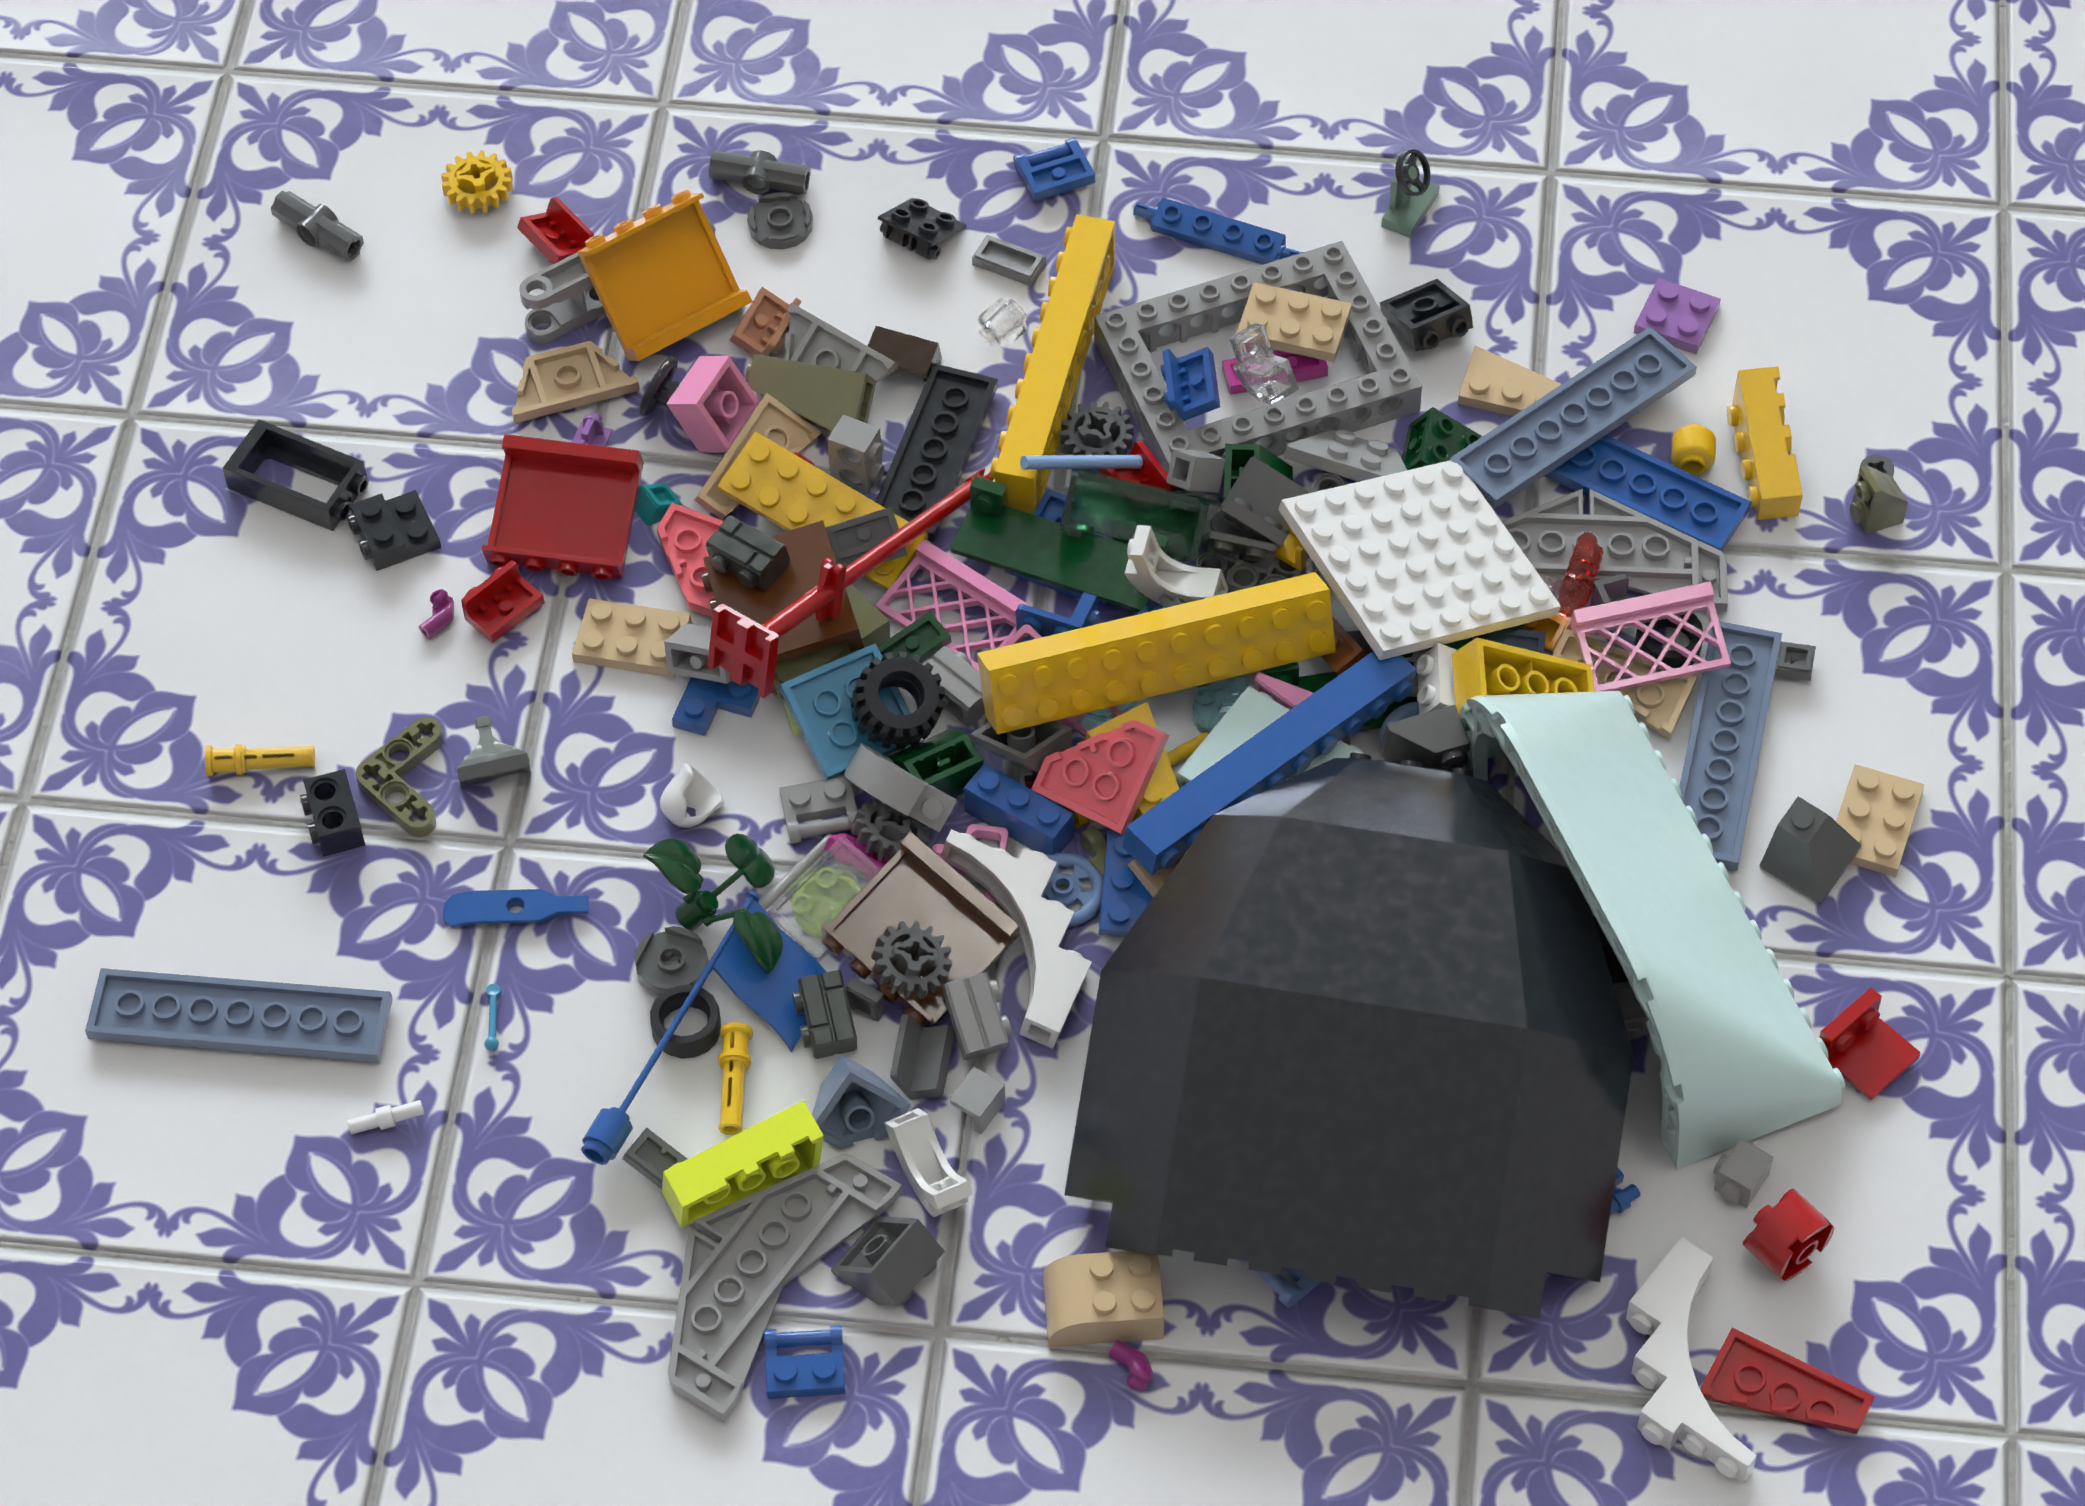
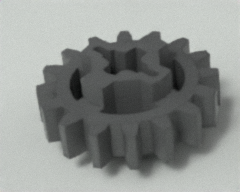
M1091 401L1090 408H1085V406L1079 404L1078 413L1068 411L1067 420H1062L1060 442L1064 445L1065 455L1072 453L1073 455H1127V449L1133 448L1134 425L1130 424L1129 414L1121 416V407L1119 406L1113 410L1109 409V402L1105 401L1102 407H1097L1096 402Z
M874 799L872 805L865 802L861 810L858 809L853 821L852 834L858 835L856 843L866 844L865 852L867 854L876 852L878 854L877 858L880 861L884 857L891 859L901 849L900 841L909 832H912L927 846L931 840L929 839L931 829L925 828V824L910 816H906L887 804H882L878 799Z
M903 920L899 922L897 929L889 925L884 935L878 936L875 943L876 947L871 954V959L875 960L872 971L875 973L882 972L879 981L881 985L888 982L892 984L890 993L895 994L901 989L904 991L905 999H909L912 992H916L920 999H924L927 989L932 994H935L940 984H945L949 976L948 972L953 965V961L947 959L952 950L951 947L941 946L945 938L943 935L936 937L931 935L933 931L931 925L924 931L920 929L919 921L915 920L912 928H908Z

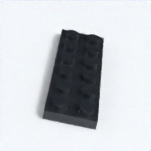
M933 364L877 496L876 503L884 508L892 507L894 514L910 522L957 488L998 389L997 378ZM943 520L926 531L928 534L927 540L935 542Z

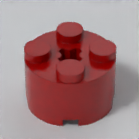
M1793 1188L1787 1191L1773 1208L1768 1204L1758 1211L1753 1219L1757 1226L1744 1239L1742 1245L1775 1276L1783 1281H1789L1803 1272L1812 1263L1808 1257L1815 1249L1820 1253L1824 1250L1835 1228L1825 1216Z

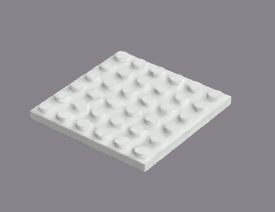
M1451 460L1281 500L1278 510L1379 660L1431 648L1437 643L1443 645L1557 616L1561 608L1557 599L1475 483L1463 472L1459 464Z

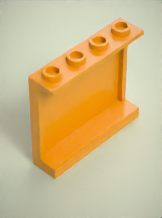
M689 190L677 193L671 197L672 203L663 208L661 204L646 209L642 212L643 218L635 222L632 219L623 221L613 227L614 233L606 237L603 234L596 235L585 241L587 247L577 251L629 361H641L752 302L748 291L739 289L699 202L700 199L704 198L703 193H690Z

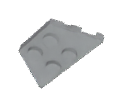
M792 302L788 306V313L791 316L789 333L785 335L784 346L786 348V355L783 359L866 373L877 382L898 368L899 365L893 360Z
M1331 429L1289 443L1284 454L1285 459L1359 482L1407 471L1397 449L1388 447L1385 442L1379 440L1368 441L1356 437L1354 433L1347 430L1336 431Z

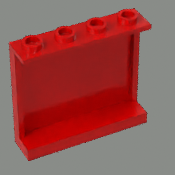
M504 434L502 449L505 453V459L488 544L482 545L481 548L487 562L496 567H503L511 560H514L519 566H523L525 569L533 572H543L544 569H552L566 576H577L578 573L591 574L592 577L599 580H611L612 577L622 578L644 465L640 451Z

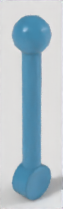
M490 984L486 988L487 997L490 999L489 1032L484 1045L488 1051H495L499 1046V1041L496 1039L497 999L501 996V988L497 984Z

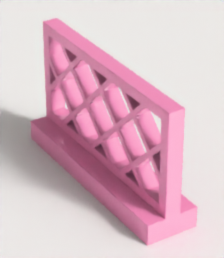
M923 539L916 548L917 556L877 602L875 607L885 617L903 628L915 622L916 616L925 615L930 611L936 613L937 620L942 624L940 612L960 609L962 622L942 626L948 633L963 630L965 644L947 645V647L955 653L958 651L966 652L972 666L979 671L978 663L971 658V651L990 647L992 650L996 646H999L998 648L1002 647L1016 633L1015 611L1018 605H1031ZM919 569L931 575V584L912 587L911 578ZM952 588L958 592L959 601L939 604L937 591ZM933 592L935 605L915 608L913 595ZM909 596L910 609L894 611L888 607L895 598ZM981 606L985 609L986 618L966 621L964 608ZM1008 623L1014 627L1008 636L993 637L992 625ZM988 626V640L969 643L967 629Z
M1711 581L1573 610L1570 621L1573 635L1577 637L1583 663L1592 665L1594 692L1619 691L1730 667L1731 661L1713 601L1714 591ZM1707 610L1710 624L1704 632L1687 622L1692 613ZM1685 615L1683 619L1677 616ZM1668 619L1678 625L1670 639L1653 630L1658 620ZM1651 622L1649 626H1646V625L1643 624V623ZM1633 626L1644 632L1636 647L1618 637L1624 627ZM1682 628L1700 638L1692 652L1674 642ZM1617 629L1614 634L1610 632V630ZM1711 629L1713 631L1714 638L1708 635ZM1599 633L1610 641L1600 654L1588 647L1586 635ZM1648 635L1666 645L1658 659L1640 650ZM1706 641L1718 649L1720 659L1706 661L1696 655L1702 643ZM1613 643L1631 652L1624 666L1606 657ZM1670 648L1687 657L1682 667L1673 669L1661 662ZM1635 655L1653 665L1647 675L1638 676L1627 669ZM1591 657L1597 660L1594 666ZM1691 661L1697 663L1694 665H1689ZM1601 662L1619 672L1613 682L1598 684L1595 672ZM1657 668L1662 670L1661 672L1654 673ZM1623 675L1628 678L1620 680Z

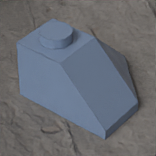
M841 1055L821 1084L812 1115L824 1135L823 1141L838 1149L854 1146L853 1142L875 1137V1140L889 1137L884 1122L907 1113L911 1104L873 1071Z

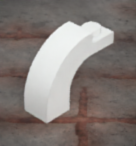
M1137 525L1134 539H1130L1128 543L1127 554L1129 559L1125 575L1130 583L1142 594L1161 604L1159 597L1163 593L1173 600L1176 597H1180L1186 603L1228 593L1229 587L1221 569L1189 566L1170 558L1160 548L1151 526Z
M917 1108L884 1122L901 1167L918 1199L931 1216L936 1217L968 1203L967 1197L973 1195L968 1180L956 1174L948 1163L939 1145L928 1113Z

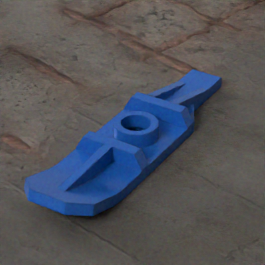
M542 889L468 891L453 894L444 903L443 920L452 928L473 924H537L551 917L588 914L589 896H555ZM513 906H521L523 908L517 913L509 911Z

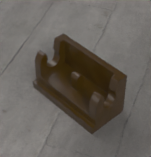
M875 326L868 343V347L896 362L899 365L897 369L919 374L924 378V382H926L933 364H940L942 360L938 342L880 326Z

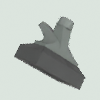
M482 716L475 719V729H478L480 738L475 749L463 757L464 761L457 767L460 786L530 771L527 752L517 749L516 746L504 744L493 737L491 730L493 724L490 716Z

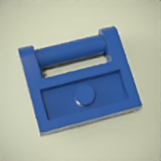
M1075 137L1065 140V144L1029 155L1021 153L1013 156L1016 171L1018 174H1021L1034 202L1095 183V173Z
M832 1325L830 1330L777 1333L776 1329L765 1330L768 1399L845 1394L842 1325ZM831 1345L832 1352L778 1356V1348Z

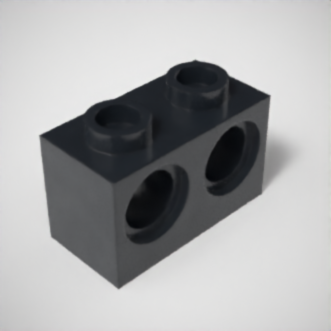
M345 769L304 779L306 794L299 796L304 815L312 814L314 822L307 824L313 845L320 843L323 857L366 846Z

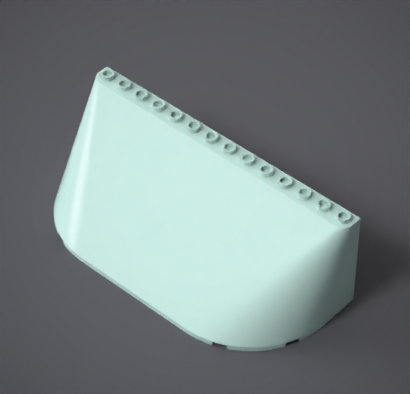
M1620 691L1485 695L1467 699V703L1462 705L1460 711V719L1469 740L1462 768L1473 771V777L1488 781V758L1502 753L1507 755L1615 952L1636 999L1649 1020L1646 1022L1653 1048L1662 1060L1661 1071H1659L1663 1094L1660 1139L1675 1168L1680 1169L1733 1148L1740 1138L1748 1142L1841 1105L1842 1089H1845V1081L1838 1068L1833 1069L1827 1059L1828 1051L1823 1040L1815 1038L1812 1033L1808 1013L1804 1008L1799 1009L1794 1001L1795 994L1790 981L1787 978L1782 979L1777 970L1778 963L1771 949L1766 950L1762 944L1761 932L1756 921H1749L1744 912L1745 904L1741 894L1738 891L1733 892L1728 883L1729 876L1722 862L1717 863L1712 855L1713 847L1710 839L1706 834L1701 835L1693 809L1689 805L1685 807L1681 800L1680 787L1675 778H1669L1667 775L1665 761L1659 750L1654 751L1649 743L1650 735L1643 722L1638 723L1636 720L1634 706L1628 695L1623 696Z

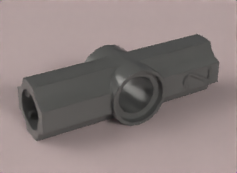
M715 150L712 152L708 170L709 178L740 183L746 190L755 194L767 193L769 189L806 194L811 175L810 166L777 161L774 155L763 150L753 151L750 156Z
M282 190L275 197L274 203L271 206L272 215L294 228L301 240L307 245L316 247L319 244L345 261L348 259L353 261L360 254L361 247L364 244L363 236L339 222L335 213L326 205L318 204L315 207L291 191L284 192Z

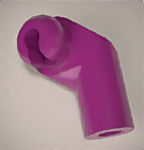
M443 589L436 590L431 594L430 602L433 604L432 616L419 625V630L429 640L450 625L454 619L453 598L448 596L447 591Z
M1116 1340L1109 1352V1357L1128 1367L1131 1372L1127 1379L1128 1386L1138 1391H1144L1147 1388L1148 1381L1153 1379V1371L1148 1357L1129 1345Z

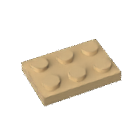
M1254 282L1236 332V341L1335 362L1351 314L1352 303Z
M589 598L572 652L573 662L675 678L676 674L668 673L664 641L687 623L691 624V614Z
M1854 765L1836 821L1862 845L1850 864L1893 877L1897 876L1925 784L1860 765Z

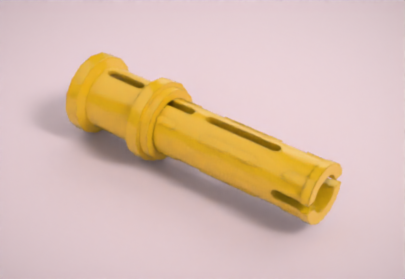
M236 744L233 748H213L212 745H205V770L207 777L213 776L214 773L236 772L237 775H244V773H247V770L315 768L314 745L246 749V745Z
M731 1022L722 1025L720 1028L723 1048L722 1053L718 1056V1064L723 1070L720 1124L718 1129L723 1134L736 1135L743 1131L745 1071L751 1066V1056L748 1054L749 1040L753 1037V1029L745 1023Z

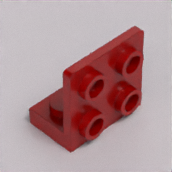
M1871 987L1822 1029L1819 1038L1823 1040L1827 1048V1059L1832 1068H1838L1845 1080L1868 1099L1873 1100L1919 1059L1920 1051L1879 1018L1880 1013L1878 1010L1882 996Z

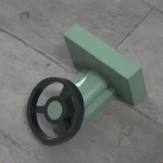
M1406 150L1399 155L1396 161L1395 175L1391 180L1389 208L1383 215L1381 227L1409 238L1415 233L1438 197L1440 185L1430 182L1431 172L1429 163L1424 154L1419 150ZM1417 158L1423 168V179L1419 177L1420 173L1416 165Z

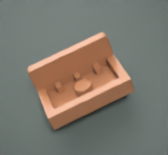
M761 287L729 341L752 356L754 354L768 356L771 352L777 355L785 343V337L782 334L785 329L789 330L791 316L788 313L789 304ZM796 297L792 303L799 306L802 301Z

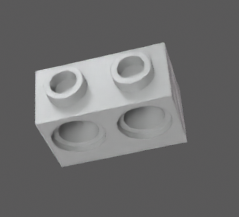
M843 414L827 439L830 476L852 489L867 495L874 483L878 484L881 481L885 471V465L882 464L884 445L881 443L880 428Z

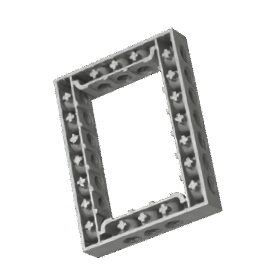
M1343 241L1094 316V342L1148 449L1154 454L1167 474L1173 449L1205 451L1225 459V443L1256 444L1279 456L1285 454L1287 444L1331 429L1336 431L1347 430L1353 433L1420 412L1422 385ZM1254 282L1320 297L1328 295L1330 299L1352 303L1351 314L1343 338H1348L1355 351L1354 358L1356 362H1361L1367 373L1366 375L1189 430L1175 410L1171 411L1168 408L1164 398V392L1167 391V387L1149 351H1156L1157 347L1177 341L1183 343L1187 341V338L1210 331L1215 333L1218 332L1219 328L1239 323Z

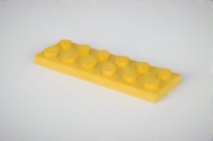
M756 431L717 486L718 490L785 531L821 520L824 521L825 527L885 509L883 506ZM894 514L899 529L909 523ZM924 532L905 546L907 556L882 563L863 577L887 591L915 558L918 545L923 539H928L927 532Z

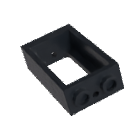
M259 419L223 466L228 489L331 531H334L340 521L347 518L346 516L350 513V504H353L358 496H362L365 493L369 483L364 461ZM273 459L335 484L338 487L327 503H324L257 476L254 473L264 460Z

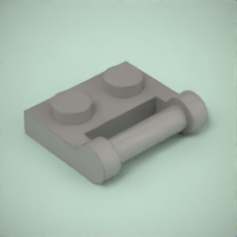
M845 776L779 787L790 844L799 843L801 838L846 830H850V833H852L853 821L858 810L851 781ZM846 814V816H844V817L832 818V819L821 820V821L810 822V823H804V824H799V825H798V822H804V821H810V820H815V819H821V818H827V817H832V816H838V815Z

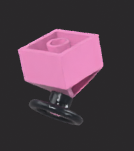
M674 356L668 357L649 383L638 407L639 414L642 416L650 414L659 402L671 410L699 452L726 453L759 404V399L730 356H699L681 383L671 381L678 366V359Z

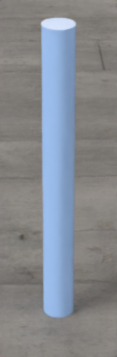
M1141 455L1022 456L1020 459V466L1024 470L1140 469L1143 465Z

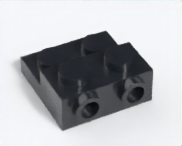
M1438 279L1379 302L1383 316L1397 327L1399 339L1415 352L1433 349L1440 341L1447 338L1462 337L1469 329L1473 328L1470 304Z
M416 490L386 501L381 493L350 504L351 515L346 516L353 535H360L362 540L358 541L361 553L365 560H372L376 571L441 548L440 539Z

